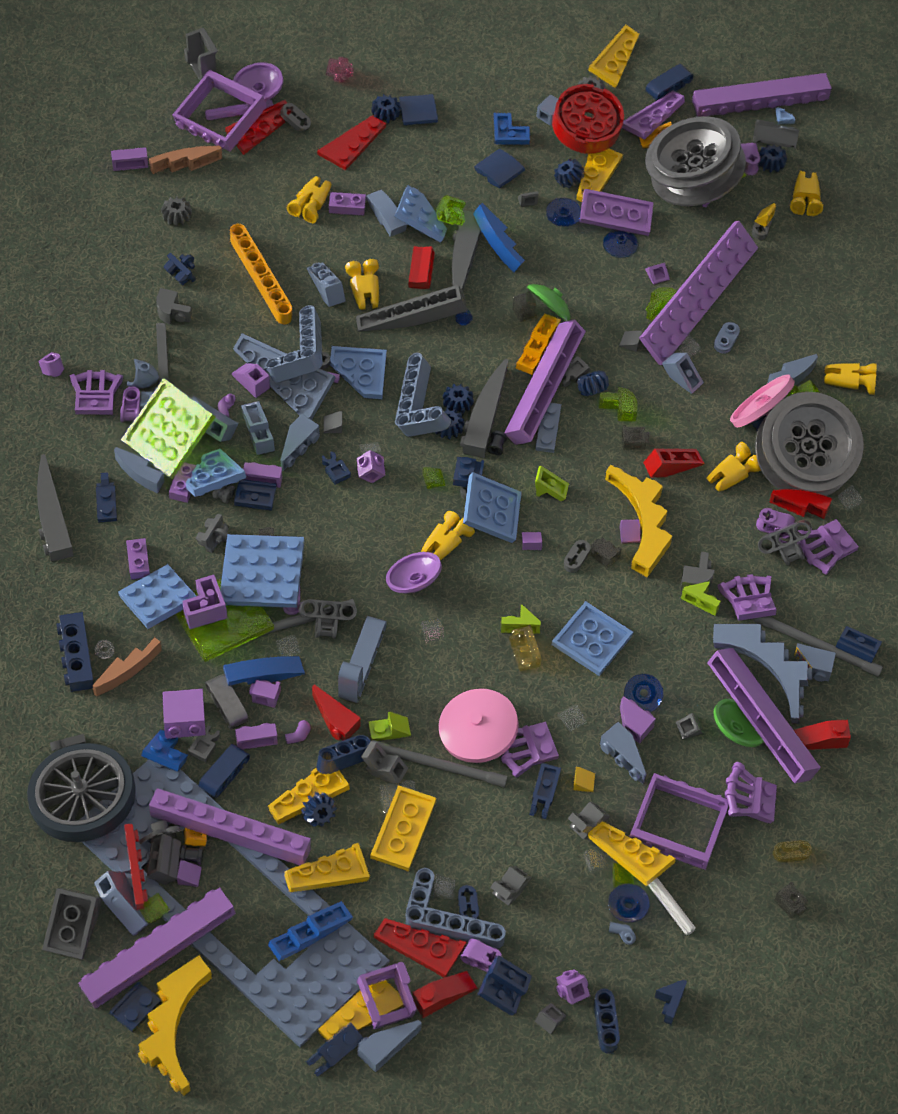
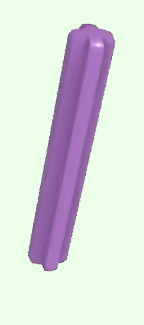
M272 100L265 101L267 104L266 108L273 106ZM245 103L209 109L205 111V116L207 120L243 115L251 105Z

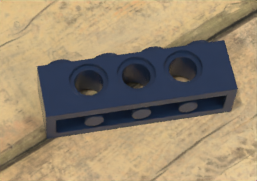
M83 612L59 615L60 623H56L58 635H62L63 639L59 640L60 651L65 652V657H61L63 669L67 668L68 674H64L65 685L70 686L71 692L93 689L94 683Z

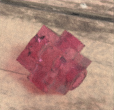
M339 56L338 59L330 58L326 75L334 77V81L343 83L344 80H349L354 72L353 63L348 62L349 59Z

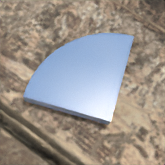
M776 108L778 124L795 123V118L792 114L790 115L784 111L785 109Z

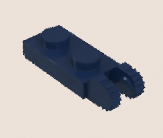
M541 764L532 797L531 816L536 814L537 803L545 804L542 810V818H547L559 780L560 767Z
M348 1023L318 1048L317 1052L306 1063L308 1066L313 1065L322 1056L326 1062L314 1072L316 1076H320L354 1049L364 1038L352 1023Z

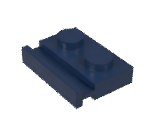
M457 457L453 485L468 487L469 475L473 472L482 476L484 460L478 462L476 459L468 457Z
M245 479L239 480L234 506L272 511L277 485L275 483Z
M846 626L836 644V648L872 663L882 641Z
M138 981L111 1009L110 1014L131 1032H134L148 1017V1013L157 1008L161 1003V999Z

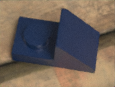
M686 980L678 981L656 991L655 998L666 1002L662 1014L665 1015L664 1022L672 1025L687 984Z

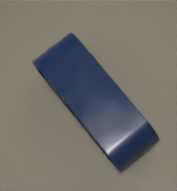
M678 64L650 81L645 90L657 101L668 93L676 92L686 86V83H691L694 75L682 64Z
M357 735L322 748L318 755L317 770L322 774H331L363 762L364 760L361 757L371 742L370 739L364 735Z
M235 744L230 745L201 778L198 785L199 788L217 798L243 769V764L248 763L250 754Z
M600 989L597 991L594 999L600 1049L610 1054L617 1050L620 1040L615 1000L610 990ZM606 999L609 1003L602 1004L599 1000ZM602 1019H609L612 1023L605 1024L602 1022ZM609 1038L612 1039L614 1043L608 1044L604 1040Z

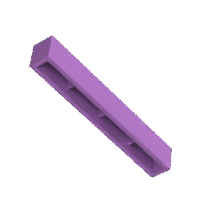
M826 73L696 90L694 91L692 102L697 117H708L715 114L724 115L744 110H758L766 107L774 108L781 105L790 106L796 103H808L818 100L824 101L829 99L831 86Z
M575 319L559 323L504 432L516 445L532 441L586 332Z
M734 648L717 650L708 661L710 668L794 784L810 781L821 767Z
M158 788L149 804L151 817L166 820L167 822L297 865L305 864L311 850V838Z
M220 888L209 891L205 898L199 902L191 903L186 911L172 916L168 923L156 927L152 934L146 938L138 939L134 946L119 952L112 961L104 962L97 971L85 975L78 984L96 1009L235 915L233 905Z

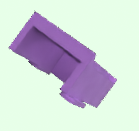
M403 962L362 974L357 980L373 1023V1029L411 1018L417 1010L407 985L410 982V977ZM393 978L405 1008L380 1016L368 986Z

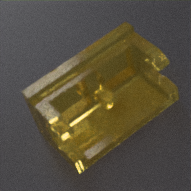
M531 625L511 631L512 636H509V640L519 671L540 667L541 656Z

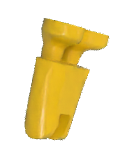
M805 171L799 172L794 187L793 200L790 202V210L798 215L804 214L806 207L805 197H807L808 203L807 216H816L822 213L823 203L820 201L817 173L812 172L811 178H805Z
M315 176L297 194V199L289 202L287 205L288 213L295 217H299L302 213L305 221L314 224L318 220L317 210L321 209L329 194L331 182L325 180L319 188L321 178Z
M369 259L363 263V276H361V264L358 261H351L345 265L346 273L352 277L350 284L360 310L365 309V298H370L372 309L378 308L379 282L378 277L374 274L379 269V263L375 259Z
M860 363L826 365L824 383L858 390L859 384L866 386L868 394L874 395L877 364L871 363L867 366H860Z
M740 442L736 446V456L734 457L730 454L706 479L709 483H713L720 477H723L715 486V489L721 492L748 478L749 472H759L761 469L756 455L751 456L749 447L744 442Z
M447 511L444 514L445 522L443 524L438 523L425 542L421 552L431 553L435 550L433 554L437 555L441 561L462 542L461 535L471 537L475 530L473 527L463 524L464 518L460 520L457 513Z

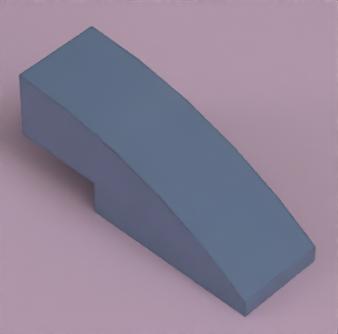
M379 190L366 195V200L379 223L384 225L390 237L406 231L407 223L394 217L397 207L386 193Z
M817 354L784 363L782 371L769 375L768 383L788 374L795 381L794 386L797 385L815 368L818 358Z
M260 402L241 405L256 454L275 451L274 440Z
M116 447L114 449L115 459L121 468L137 483L158 493L164 484L163 472L151 468L150 460Z

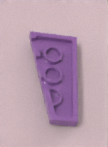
M674 91L668 93L623 121L622 129L645 139L685 102L684 96Z

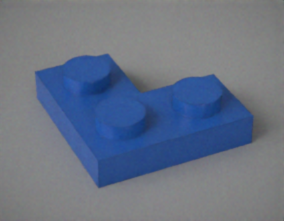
M494 113L495 144H530L529 126H512L511 113Z
M160 730L142 752V757L177 772L187 761L188 755L173 749L178 742V738H165V731Z

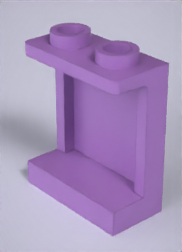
M203 689L163 692L165 738L205 735Z

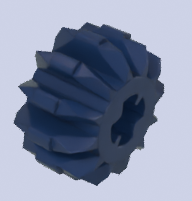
M383 94L382 97L377 96L376 100H373L371 112L377 119L381 121L386 120L389 123L390 119L395 121L396 117H399L401 105L397 97L392 98L391 94L389 96Z
M769 144L760 149V162L758 164L759 167H763V171L769 169L770 173L773 170L778 173L780 169L783 170L787 163L786 150H782L781 146L776 147Z
M568 159V161L558 164V168L554 170V176L560 186L569 189L571 186H576L577 183L581 182L580 179L584 178L585 171L579 161Z
M600 370L583 375L577 381L578 389L583 396H592L609 388L608 377L604 371Z
M453 384L452 388L447 387L446 392L443 394L444 407H447L449 411L456 409L462 415L464 411H469L474 403L473 392L469 391L468 386L463 388L462 384L459 386Z
M447 408L444 412L451 419V424L447 429L435 433L436 435L440 434L441 438L448 436L450 440L452 435L457 438L458 433L462 434L464 419H462L461 413H457L456 409L449 411Z
M315 792L314 797L308 795L309 800L308 802H303L305 808L301 810L305 821L315 827L317 825L323 827L325 822L330 823L329 819L330 817H335L333 811L337 809L334 799L323 792L321 794Z

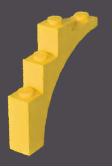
M610 465L606 470L605 480L616 486L629 499L640 520L641 543L632 560L631 569L648 577L668 550L672 541V535L660 529L666 521L667 510L661 505L655 504L661 496L663 486L647 477L641 482L637 477L630 476L622 469Z
M199 955L157 983V996L163 1004L148 1013L149 1022L147 1024L154 1034L139 1044L140 1053L138 1055L144 1064L148 1063L151 1068L157 1065L164 1076L167 1074L170 1077V1085L174 1091H180L183 1096L190 1092V1084L181 1071L176 1056L177 1028L181 1015L190 999L203 985L212 979L211 970Z

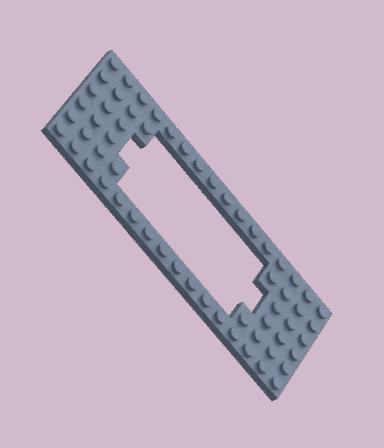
M152 760L145 762L133 773L136 794L133 807L126 819L110 833L94 840L82 842L112 871L124 872L132 890L133 883L124 825L133 823V830H138L140 840L152 833L151 824L164 821L150 816L149 804L157 788L224 810L182 770L179 769L177 772ZM118 787L115 788L111 793H117ZM101 800L99 803L107 809L113 801ZM93 807L88 813L89 817L92 818L102 812ZM86 814L78 821L86 820ZM179 826L181 832L183 833L185 827ZM151 839L146 840L142 844L135 842L136 850L141 849L142 862H138L139 870L149 863L151 847L149 842ZM228 842L308 916L330 907L312 889L290 893L284 876L289 868L278 858ZM144 871L145 882H141L142 890L146 889L148 898L146 903L168 923L172 916L186 911L155 880L148 878L147 873ZM348 922L326 937L308 946V949L288 968H283L273 959L256 975L210 932L190 944L299 1047L303 1046L328 1019L360 991L357 984L360 975L384 968L389 964V959Z

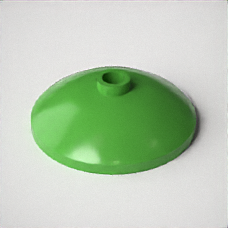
M538 284L527 286L531 293L565 321L571 320L568 306L561 298L563 294L558 289L554 288L551 290L549 287Z
M723 699L717 703L714 708L715 722L728 739L745 747H757L764 742L734 699Z

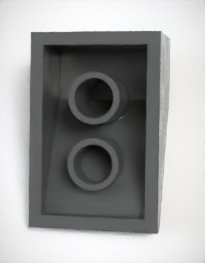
M57 888L42 950L83 959L99 916L102 898L67 888Z

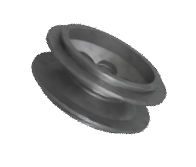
M705 116L685 119L664 129L651 142L645 160L653 188L658 196L671 204L680 206L702 205L723 197L739 183L746 168V157L741 147L737 130L730 123L722 119Z
M801 392L781 400L764 418L756 435V457L763 474L777 489H797L828 496L837 491L857 470L863 455V436L856 418L841 402L822 393ZM810 429L815 430L817 435H813ZM792 430L798 432L799 436L793 435ZM821 444H825L828 450L823 449ZM785 446L790 447L792 449V453L788 452ZM815 460L820 461V462H821V466H818V465L815 463ZM797 461L803 464V468L797 465Z

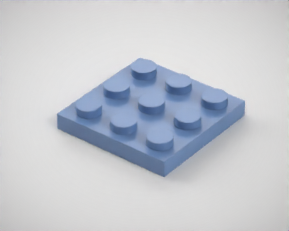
M474 472L471 473L468 480L463 524L513 543L517 535L521 492Z
M168 564L118 591L120 598L147 629L183 610V600L196 597L193 591Z
M585 601L553 639L552 646L600 676L633 636V631Z

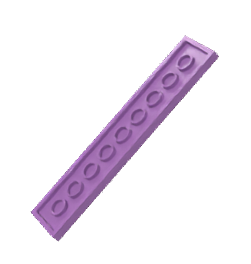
M735 221L639 337L659 365H662L674 353L758 249L740 221Z

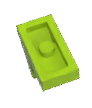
M539 466L535 480L536 495L539 497L548 493L559 501L565 500L569 483L546 468Z
M710 582L686 586L682 591V600L714 616L717 614L721 602L716 597L706 594L709 590Z
M521 605L520 617L507 616L501 618V633L540 634L541 621L523 605Z
M388 712V719L368 722L371 741L411 736L408 718L393 712Z

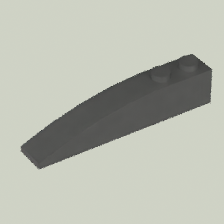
M464 210L463 216L459 217L457 223L459 229L458 231L455 230L453 235L455 244L452 261V286L459 285L462 292L464 291L482 234L473 215L474 212Z
M455 285L356 316L359 332L416 326L467 311V305L460 286Z
M504 359L489 378L476 401L470 421L466 420L464 428L466 436L462 435L460 446L463 447V454L485 458L508 370L509 359Z
M44 454L41 455L37 483L38 510L42 528L38 529L40 539L45 540L46 543L43 545L45 556L49 555L52 562L72 557L73 550Z

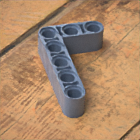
M305 306L299 312L300 350L272 358L266 362L265 366L273 382H281L321 368V321L314 306Z
M421 353L412 354L407 361L395 420L399 429L408 437L443 431L451 424V419L441 407L435 406L423 409L431 366Z
M367 616L350 663L343 662L338 676L339 698L355 703L359 702L358 697H361L365 686L364 680H367L370 673V664L374 662L377 654L376 648L380 646L383 637L382 632H385L387 621Z
M422 868L417 871L406 909V925H410L414 929H424L435 935H445L450 937V939L462 940L467 943L470 939H476L495 949L503 946L505 929L502 925L428 908L434 886V874L428 868ZM421 879H428L429 882L423 883V882H421L420 880H421ZM422 897L425 900L417 901L415 898ZM416 915L419 919L413 920L410 917ZM432 920H437V921H439L440 923L437 924V925H434V924H431L430 922H431ZM458 925L460 928L452 929L450 926ZM472 930H479L480 933H479V934H473L471 931H472ZM497 934L500 936V938L494 939L491 937V935Z

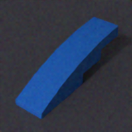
M481 203L473 215L490 246L514 273L525 260L513 249L516 243L504 232L507 227Z
M299 656L260 658L223 665L228 686L246 681L250 685L255 683L256 680H266L273 683L305 674Z
M341 901L309 915L306 921L289 928L287 933L270 940L268 946L277 959L281 961L326 937L352 920L353 917Z

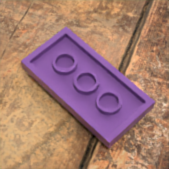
M584 189L580 222L649 236L653 202Z

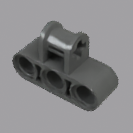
M800 520L773 531L760 539L758 548L765 554L779 550L787 566L790 565V562L797 559H805L799 541L810 535L812 525L807 520ZM805 525L808 532L806 534L799 533L798 526ZM787 532L790 535V540L783 541L780 538V534ZM763 540H770L772 548H765Z
M309 599L302 601L298 607V611L303 617L316 618V638L328 636L335 639L338 620H351L357 613L355 605L349 602ZM306 603H310L313 607V611L310 614L304 611ZM326 604L332 608V613L329 616L323 612V607ZM345 606L351 609L349 617H345L342 613Z

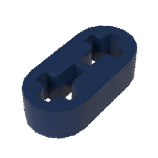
M470 885L462 886L458 891L459 913L462 916L468 917L465 914H467V908H470L471 914H473L472 918L478 919L479 909L476 890ZM465 892H469V895H471L470 902H466Z

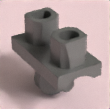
M217 514L215 518H207L205 521L206 533L199 532L196 536L198 544L204 546L210 553L214 551L217 544H220L221 541L227 542V531L229 528L220 514Z

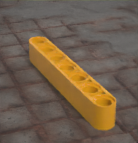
M242 224L232 225L230 228L231 244L271 312L280 324L290 323L292 321V305L245 226Z

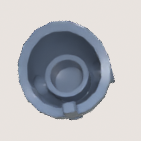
M134 359L135 379L134 382H127V386L138 389L149 387L159 379L158 371L151 364Z

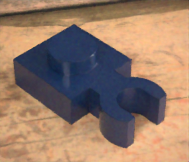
M333 451L330 452V457L332 458L330 460L326 459L324 455L322 456V463L327 466L325 467V472L334 485L351 477V472L342 459L336 461V454Z

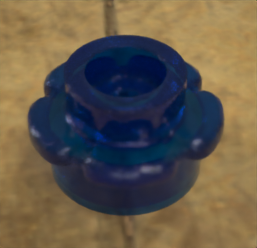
M467 309L465 312L456 314L455 319L458 324L467 325L471 322L473 316Z

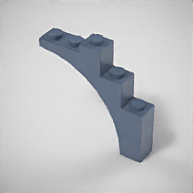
M714 624V647L716 649L734 648L736 652L747 655L770 670L786 693L790 705L791 722L800 724V717H804V706L800 705V698H804V687L800 686H808V680H812V668L808 667V661H789V649H785L784 643H762L766 640L765 631H762L761 624Z

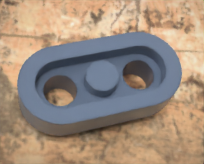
M728 322L722 326L714 342V348L717 352L728 353L731 351L740 332L737 324Z

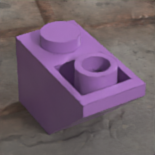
M246 363L232 373V376L255 398L270 388L269 375L258 364Z
M626 697L621 699L620 712L623 727L633 735L635 741L641 743L654 728L655 718L650 712L638 707L633 700H628Z

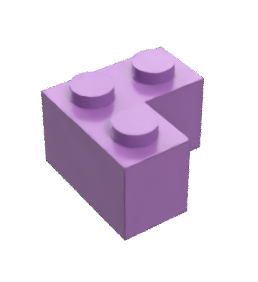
M211 575L195 580L198 596L182 601L184 615L189 628L193 629L226 619V604L215 576Z

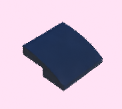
M433 94L399 97L403 125L438 122Z
M500 148L474 166L477 173L487 177L488 182L498 188H501L525 171V168L514 157Z
M497 955L482 982L478 996L512 1016L516 1014L521 996L526 994L532 976Z

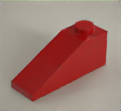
M654 449L643 462L650 477H668L704 465L697 449Z
M315 684L313 685L312 697L331 735L336 740L341 739L344 741L349 739L360 728L361 718Z
M848 720L825 721L794 730L807 750L847 748L851 738Z
M465 971L433 981L414 991L413 1001L422 1018H425L477 989V986L468 972Z

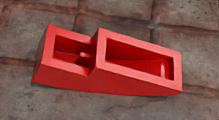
M780 489L772 491L769 502L802 517L805 516L806 512H809L824 519L833 498L810 491Z

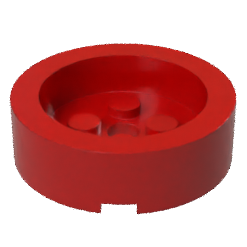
M579 84L568 88L560 95L552 117V126L557 138L568 148L585 154L600 153L609 149L617 141L624 121V111L618 98L607 89L596 88L593 84ZM585 113L593 114V118L585 116Z

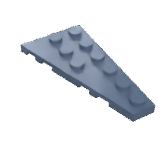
M241 334L233 348L246 363L258 364L268 375L269 372L265 366L266 362L286 354L245 334ZM318 369L281 382H273L270 375L269 379L270 387L299 416L303 414L312 420L333 384L335 376Z

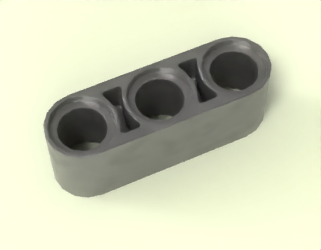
M224 674L205 682L208 692H211L210 696L217 708L220 707L221 709L219 711L226 723H229V729L249 721L243 705L232 686H228Z

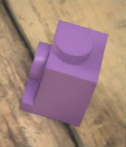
M256 680L255 683L251 684L249 694L252 695V702L275 708L281 692L280 682L272 684L266 680Z

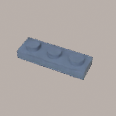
M549 404L539 425L536 451L554 453L561 404Z

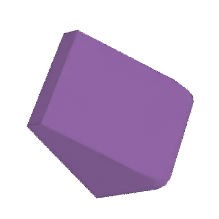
M665 263L645 269L653 285L670 280Z
M621 520V543L641 542L640 520Z
M522 532V550H542L541 532Z
M180 860L177 875L178 884L198 887L202 867Z

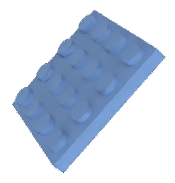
M227 534L220 588L225 604L297 608L304 537Z

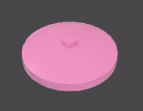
M787 374L767 383L748 397L734 411L730 421L735 427H742L755 422L765 415L767 416L776 404L788 395L795 381Z
M474 689L459 694L446 705L439 720V734L446 750L457 759L470 763L487 762L501 756L515 741L519 727L516 710L512 703L504 695L489 689Z

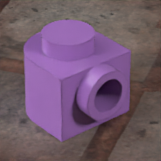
M51 352L38 361L42 373L45 375L56 377L61 375L64 370L61 357L57 353Z

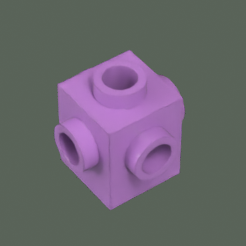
M369 450L357 458L359 478L374 483L385 476L383 456Z
M575 969L565 971L556 978L558 982L556 989L561 998L564 997L570 1004L590 996L586 977Z

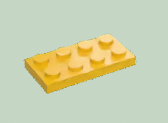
M398 785L370 858L409 871L435 806L436 798Z

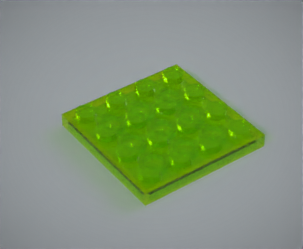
M163 378L121 440L173 479L216 416Z
M222 578L216 580L219 589L221 588ZM196 589V590L193 591V593H194L196 596H198V594H197V589ZM226 605V619L190 629L184 610L179 611L175 616L204 662L274 630V624L263 607Z

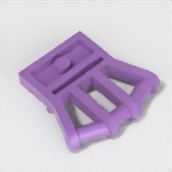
M87 370V372L78 375H69L76 391L75 414H113L114 394L123 381V375H114L105 372V370H100V372ZM93 379H100L99 390H92ZM105 379L113 382L109 390H105ZM87 380L86 390H81L78 382Z
M837 519L824 526H820L817 530H812L807 537H819L818 540L810 544H806L805 539L799 541L807 562L822 570V573L825 575L829 573L838 560L857 551L859 547ZM798 530L801 534H806L808 532L804 530ZM823 544H825L827 547V549L819 552L818 554H813L811 552L813 549ZM830 554L834 555L827 564L820 561Z
M749 574L747 577L740 578V576H736L733 580L718 584L719 592L732 604L738 621L776 615V607L770 593L771 576L759 577ZM748 584L752 595L746 596L742 585ZM756 584L765 585V592L759 594ZM736 587L739 597H736L729 589Z
M546 722L518 728L517 735L523 736V738L516 739L509 749L526 745L527 750L513 754L507 750L501 756L502 763H505L513 771L512 774L515 778L533 765L555 760L559 757ZM531 757L522 766H518L514 762L515 760Z
M735 762L732 766L733 771L726 778V785L728 787L725 791V798H727L730 809L728 810L729 816H749L766 823H772L774 821L777 785L766 782L761 777H754L745 770L742 763ZM738 776H740L748 784L738 781ZM735 789L748 793L749 797L738 794ZM736 802L746 805L748 808L740 809L737 807Z

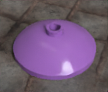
M254 63L241 69L235 75L233 81L263 95L265 101H268L281 90L283 76L281 71L272 64Z
M418 552L405 556L398 560L387 572V585L391 590L403 594L423 590L431 585L439 576L442 569L441 561L437 555L430 552Z

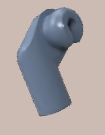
M610 922L609 932L619 934L624 943L628 945L635 942L636 936L629 925Z

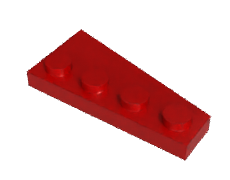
M286 100L264 109L239 140L236 146L243 155L286 122L280 115L281 108L287 104ZM288 109L286 113L289 115L291 110ZM237 122L226 127L227 134L233 129Z
M370 116L319 149L317 155L346 170L384 130L386 123L374 116Z
M133 823L125 824L136 910L145 909L144 902H148L146 889L142 890L141 882H145L144 870H139L138 862H142L141 849L136 850L135 842H139L138 830H133Z
M384 918L374 934L376 940L444 978L447 977L467 945L465 941H456L445 935H435L424 929H414L410 925Z

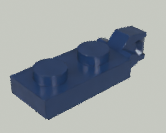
M108 472L101 473V483H97L96 487L98 523L117 521L114 482L109 483Z

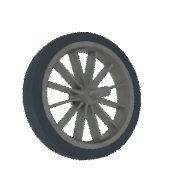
M92 743L71 745L48 756L32 774L27 790L29 809L38 826L53 838L67 842L90 841L113 831L130 813L136 794L134 776L126 760L115 750ZM88 764L84 778L81 779L76 766ZM95 764L104 766L90 779ZM74 767V771L71 773L73 781L62 772ZM111 771L116 775L115 778L100 782ZM56 777H59L69 786L56 785L50 783ZM119 786L117 793L102 791ZM46 791L62 793L45 799ZM94 798L110 800L113 802L106 809ZM63 803L52 813L47 810V807ZM91 803L102 813L90 818L87 805ZM73 806L68 821L59 819ZM84 806L87 819L75 821L79 807Z

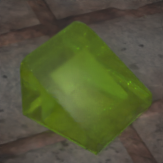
M423 467L422 474L427 489L445 486L441 469Z
M613 863V887H634L633 875L619 863Z
M156 893L148 899V902H144L145 909H140L139 911L147 923H152L159 920L170 909L161 895Z

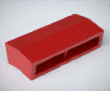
M414 246L408 288H430L435 257L432 246Z

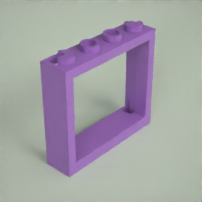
M209 70L173 113L176 126L180 129H186L192 135H198L208 143L212 142L216 146H221L222 149L231 151L264 111L267 104L263 95ZM214 87L251 105L226 137L188 119Z
M654 773L630 833V838H637L642 841V844L650 848L655 847L666 856L671 855L676 860L706 870L729 807L728 801L721 797L722 795H714L703 788H695L683 781H675L669 779L666 775L661 776ZM655 789L720 811L705 853L640 830Z

